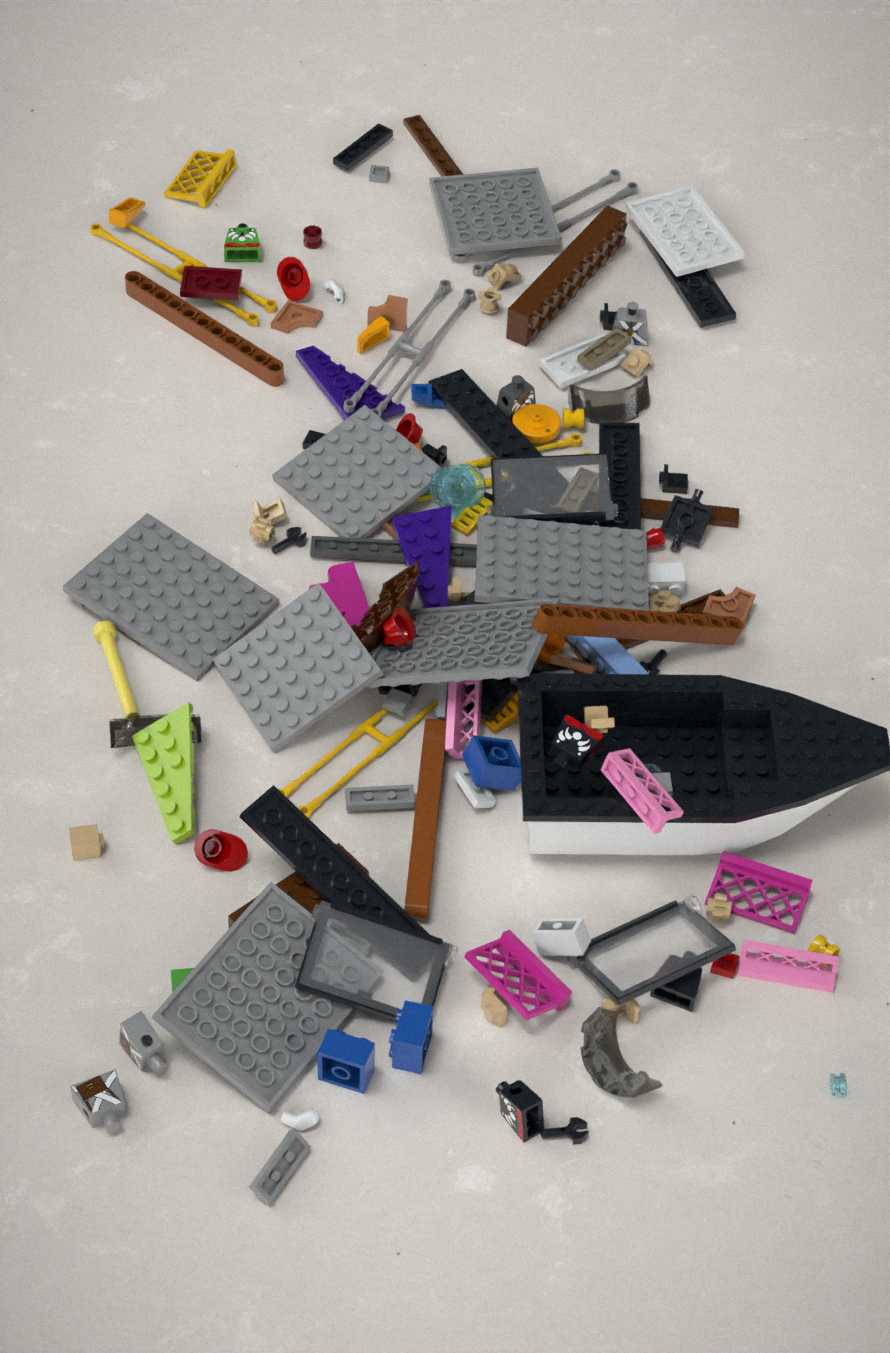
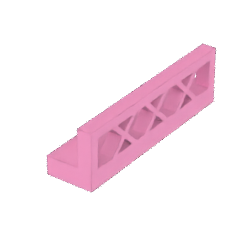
M464 680L457 683L449 681L445 750L453 760L464 759L462 756L464 752L463 746L468 740H471L473 735L480 736L482 680ZM475 684V689L469 695L465 693L467 685ZM472 701L474 708L467 714L464 712L465 707ZM469 721H472L473 727L468 733H465L464 726Z
M630 748L608 753L601 771L653 834L660 833L667 820L682 816L684 811ZM627 757L632 764L623 761L622 758ZM634 773L643 776L644 779L637 777ZM648 789L655 791L659 796L650 793ZM661 805L669 807L672 811L666 812Z
M744 940L738 976L833 993L839 957ZM747 949L756 950L759 953L747 952ZM774 954H778V955H782L783 957L779 958V957H774L773 955H774ZM799 958H800V959H805L806 961H805V962H801V961H797L796 959H799ZM821 963L832 964V967L823 966Z

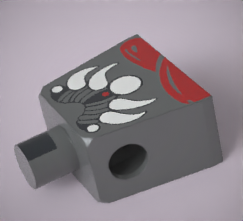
M515 375L512 377L511 383L500 389L496 406L512 422L513 415L518 409L525 405L536 404L535 389L522 376Z

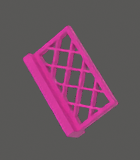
M723 851L706 897L705 905L708 904V899L712 898L713 894L723 890L724 894L727 895L726 901H732L731 914L795 934L805 903L811 892L813 880ZM722 871L732 874L735 880L724 884L720 878ZM751 880L755 882L757 887L746 891L742 882ZM738 884L742 893L731 897L727 888ZM769 887L776 888L779 895L768 898L764 889ZM760 892L764 901L754 905L749 896ZM794 894L802 897L800 903L791 906L786 897ZM745 898L750 906L740 909L737 908L734 902ZM782 899L787 908L776 912L772 903ZM768 905L772 914L766 917L759 915L757 909ZM790 912L794 919L793 924L783 923L779 916Z
M510 929L504 931L500 939L465 953L464 958L526 1021L552 1009H556L559 1012L566 1008L572 991ZM496 949L500 954L493 953L492 950ZM480 956L488 958V961L483 962L478 960L476 957ZM492 960L503 962L504 967L492 964ZM508 964H511L516 970L508 968ZM491 971L503 974V978L494 976ZM507 975L520 978L519 982L508 980ZM524 980H527L531 985L524 984ZM507 987L519 990V994L510 992ZM523 991L535 994V998L524 996ZM543 996L547 1001L539 1000V997ZM522 1003L530 1004L535 1007L534 1009L529 1011Z

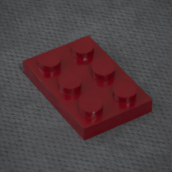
M184 266L180 297L238 301L242 269Z

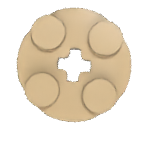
M661 590L658 594L649 596V611H681L679 598L671 595L669 590Z

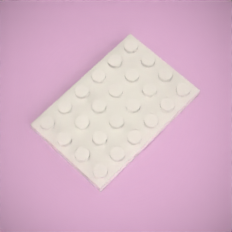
M693 186L625 204L626 211L676 277L744 259L745 252Z

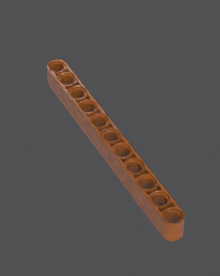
M130 271L125 274V287L128 296L268 385L276 387L284 383V365L280 360L140 272Z
M542 604L532 621V627L537 632L543 634L734 645L744 629V623L739 618L733 616Z
M425 718L404 907V910L415 920L428 921L445 757L447 720Z

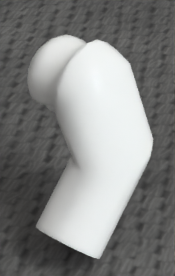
M328 280L324 284L325 290L327 289V292L333 291L334 302L341 304L344 298V289L336 280Z
M314 1109L307 1110L299 1115L285 1111L281 1117V1123L303 1131L318 1122L319 1113Z

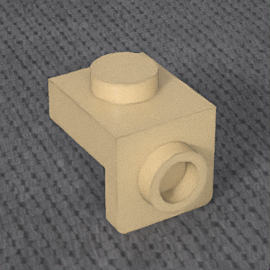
M496 263L488 276V280L496 289H501L505 281L519 283L523 276L517 271V267L510 263L507 265Z
M634 347L621 364V367L638 378L647 365L652 367L654 362L651 359L652 355L645 349L639 350Z
M281 498L263 507L257 501L253 502L254 511L252 513L256 521H259V518L271 520V525L288 518L284 502Z
M453 577L452 586L448 585V598L452 599V605L471 593L461 592V577Z
M607 706L584 708L585 725L599 733H608V729L615 727L614 718H608Z
M490 986L482 993L480 1008L484 1011L488 1020L493 1021L500 1027L506 1023L508 1008L500 1001L503 996L493 986Z
M609 997L601 1004L600 1018L606 1024L626 1014L634 1024L638 1022L640 1007L635 999L618 1006Z

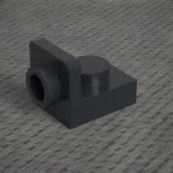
M604 303V310H600L599 321L603 322V330H612L617 311H608V303Z
M426 444L422 448V452L439 466L445 464L447 460V446L442 445L436 449L430 444Z
M664 464L663 472H659V484H662V492L687 494L688 474L669 473L668 464Z

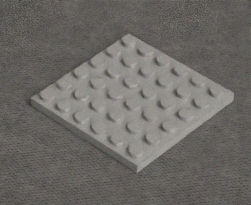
M539 168L429 178L430 189L449 255L561 244L562 238Z
M364 405L272 474V477L277 484L339 537L367 538L388 522L391 517L396 516L444 479L446 471Z
M317 583L213 660L274 753L384 675L320 583Z

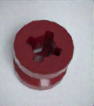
M315 225L304 228V246L308 249L321 247L322 229Z

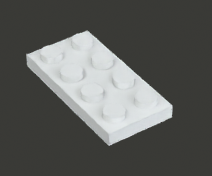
M603 333L540 359L539 366L561 389L622 364L627 356L620 350L592 371L577 362V356L606 336Z

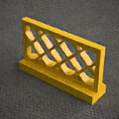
M227 149L224 154L196 150L164 192L165 197L196 201L199 207L206 208L237 166L234 150ZM192 184L194 185V186H191V187L186 188V189L184 188V187L189 186V185H192Z

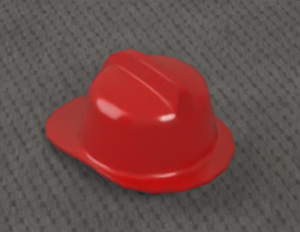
M296 257L284 258L277 267L278 280L288 299L300 301L307 296L310 290L308 271Z
M409 413L401 419L396 431L408 441L416 444L420 441L423 428L416 423L415 415Z
M395 608L393 615L383 625L385 644L391 643L395 647H402L407 644L412 646L416 629L413 619L405 608Z
M209 829L202 832L195 841V856L199 862L206 866L231 872L238 870L247 860L248 850L246 844L236 835L217 829Z

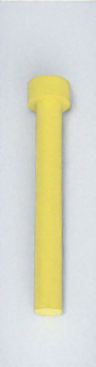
M101 621L93 627V633L96 641L102 644L126 719L134 721L139 718V713L114 641L117 633L111 621Z

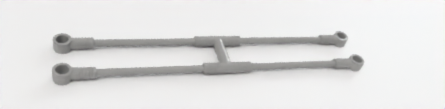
M616 169L611 170L609 175L601 178L599 182L551 206L552 211L554 212L555 209L599 186H604L611 181H619L620 171ZM629 182L627 187L617 192L616 195L571 219L558 223L559 231L616 199H621L629 194H636L638 189L637 183ZM524 248L512 249L493 260L490 259L483 264L473 265V275L476 277L483 276L484 271ZM475 253L455 255V261L464 263L467 257Z
M441 280L439 288L434 293V297L407 331L403 332L390 348L387 356L360 390L355 392L350 399L344 401V411L347 413L355 411L356 404L362 398L364 391L391 357H394L400 349L416 355L412 365L384 401H381L375 409H371L381 418V414L386 409L388 402L413 370L422 363L434 347L435 342L461 309L465 308L468 302L474 301L475 291L473 289L464 290L463 298L459 301L457 308L431 341H428L422 349L405 343L410 337V333L434 303L444 293L450 291L451 282L449 280Z

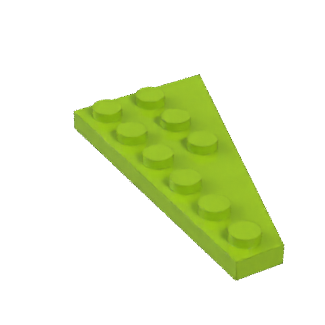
M190 702L132 735L172 842L175 844L196 833L195 808L193 807L195 787L193 786L192 776H194L193 723L191 722L193 705Z

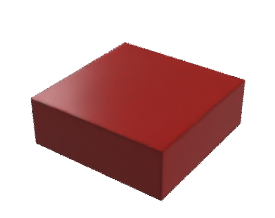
M730 953L713 961L710 973L733 979L740 956Z

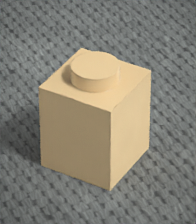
M97 824L69 828L73 860L101 857L100 847L105 846L103 833H98Z

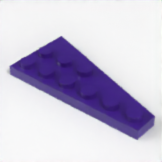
M314 345L296 350V358L344 420L364 405L370 410L375 409L388 396L387 394L382 395L376 391L377 388L370 384L362 394V398L357 402L355 411L347 413L343 409L344 401L350 399L355 392L359 391L366 380L354 372L351 374L346 371V367L341 363L337 365L331 361L329 355ZM391 399L386 409L382 412L381 419L405 413V406L402 404L397 405Z
M452 505L391 517V523L407 567L416 561L420 563L416 592L423 609L447 607Z

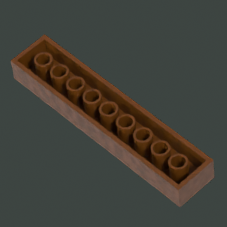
M607 205L508 308L507 339L526 347L531 341L536 339L542 330H545L547 324L556 318L558 312L564 309L567 303L575 298L577 292L586 286L590 278H593L597 271L605 266L606 261L610 257L612 258L620 247H623L626 241L627 213Z

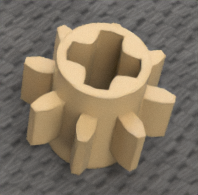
M259 518V521L254 520L249 530V534L254 536L252 541L265 544L266 541L270 542L273 539L275 527L271 526V520Z
M716 893L715 899H708L706 915L712 916L711 922L722 923L723 918H730L732 901H726L727 895Z

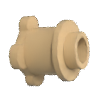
M489 287L486 291L479 292L478 297L482 299L480 309L486 313L496 312L499 309L497 301L502 299V295L497 293L495 288Z

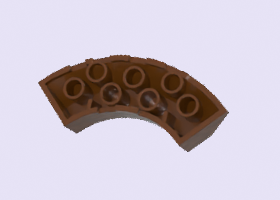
M416 561L383 583L379 595L380 599L363 615L364 617L360 620V625L356 626L353 624L351 626L368 652L372 651L384 640L383 625L393 615L395 608L403 607L407 612L409 611L417 588L420 573L419 561Z

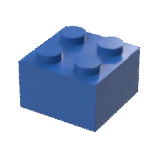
M473 735L462 756L475 786L515 791L521 781L520 757L513 741Z
M405 1000L403 1009H398L395 1019L397 1027L391 1030L389 1043L391 1044L389 1057L392 1058V1068L421 1074L433 1035L434 1006Z
M328 1028L317 1052L318 1080L365 1094L375 1071V1043L366 1038H358L348 1035L343 1031H335Z

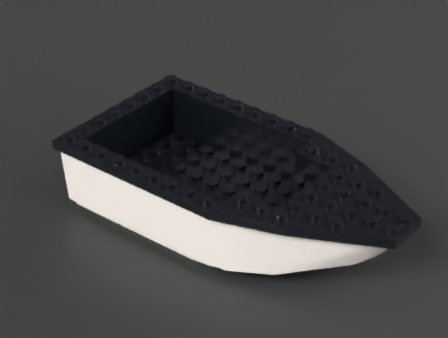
M530 673L529 676L524 678H517L523 822H528L530 854L703 855L723 853V851L728 853L739 852L782 835L859 783L890 771V744L887 728L790 692L723 675ZM607 706L608 718H614L615 727L608 729V733H601L604 735L601 749L579 770H575L568 765L563 772L555 770L552 766L555 758L550 755V751L564 716L567 714L585 724V707ZM630 748L650 773L670 772L673 790L671 797L684 811L682 816L667 820L662 831L653 834L601 771L608 753ZM634 773L637 777L644 779L643 776ZM661 805L666 812L672 811L669 807Z

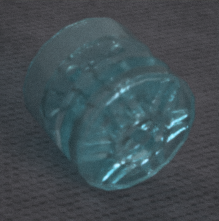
M471 464L443 466L435 471L430 481V494L433 501L439 507L452 505V509L473 507L481 501L485 492L484 477L480 470Z

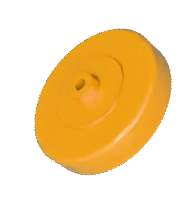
M529 404L521 407L514 413L512 423L531 443H545L553 440L559 434L561 418L551 407L542 404Z

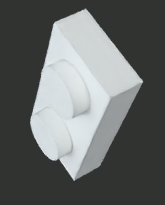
M468 769L456 771L454 778L475 809L494 806L496 799L488 788L476 787Z

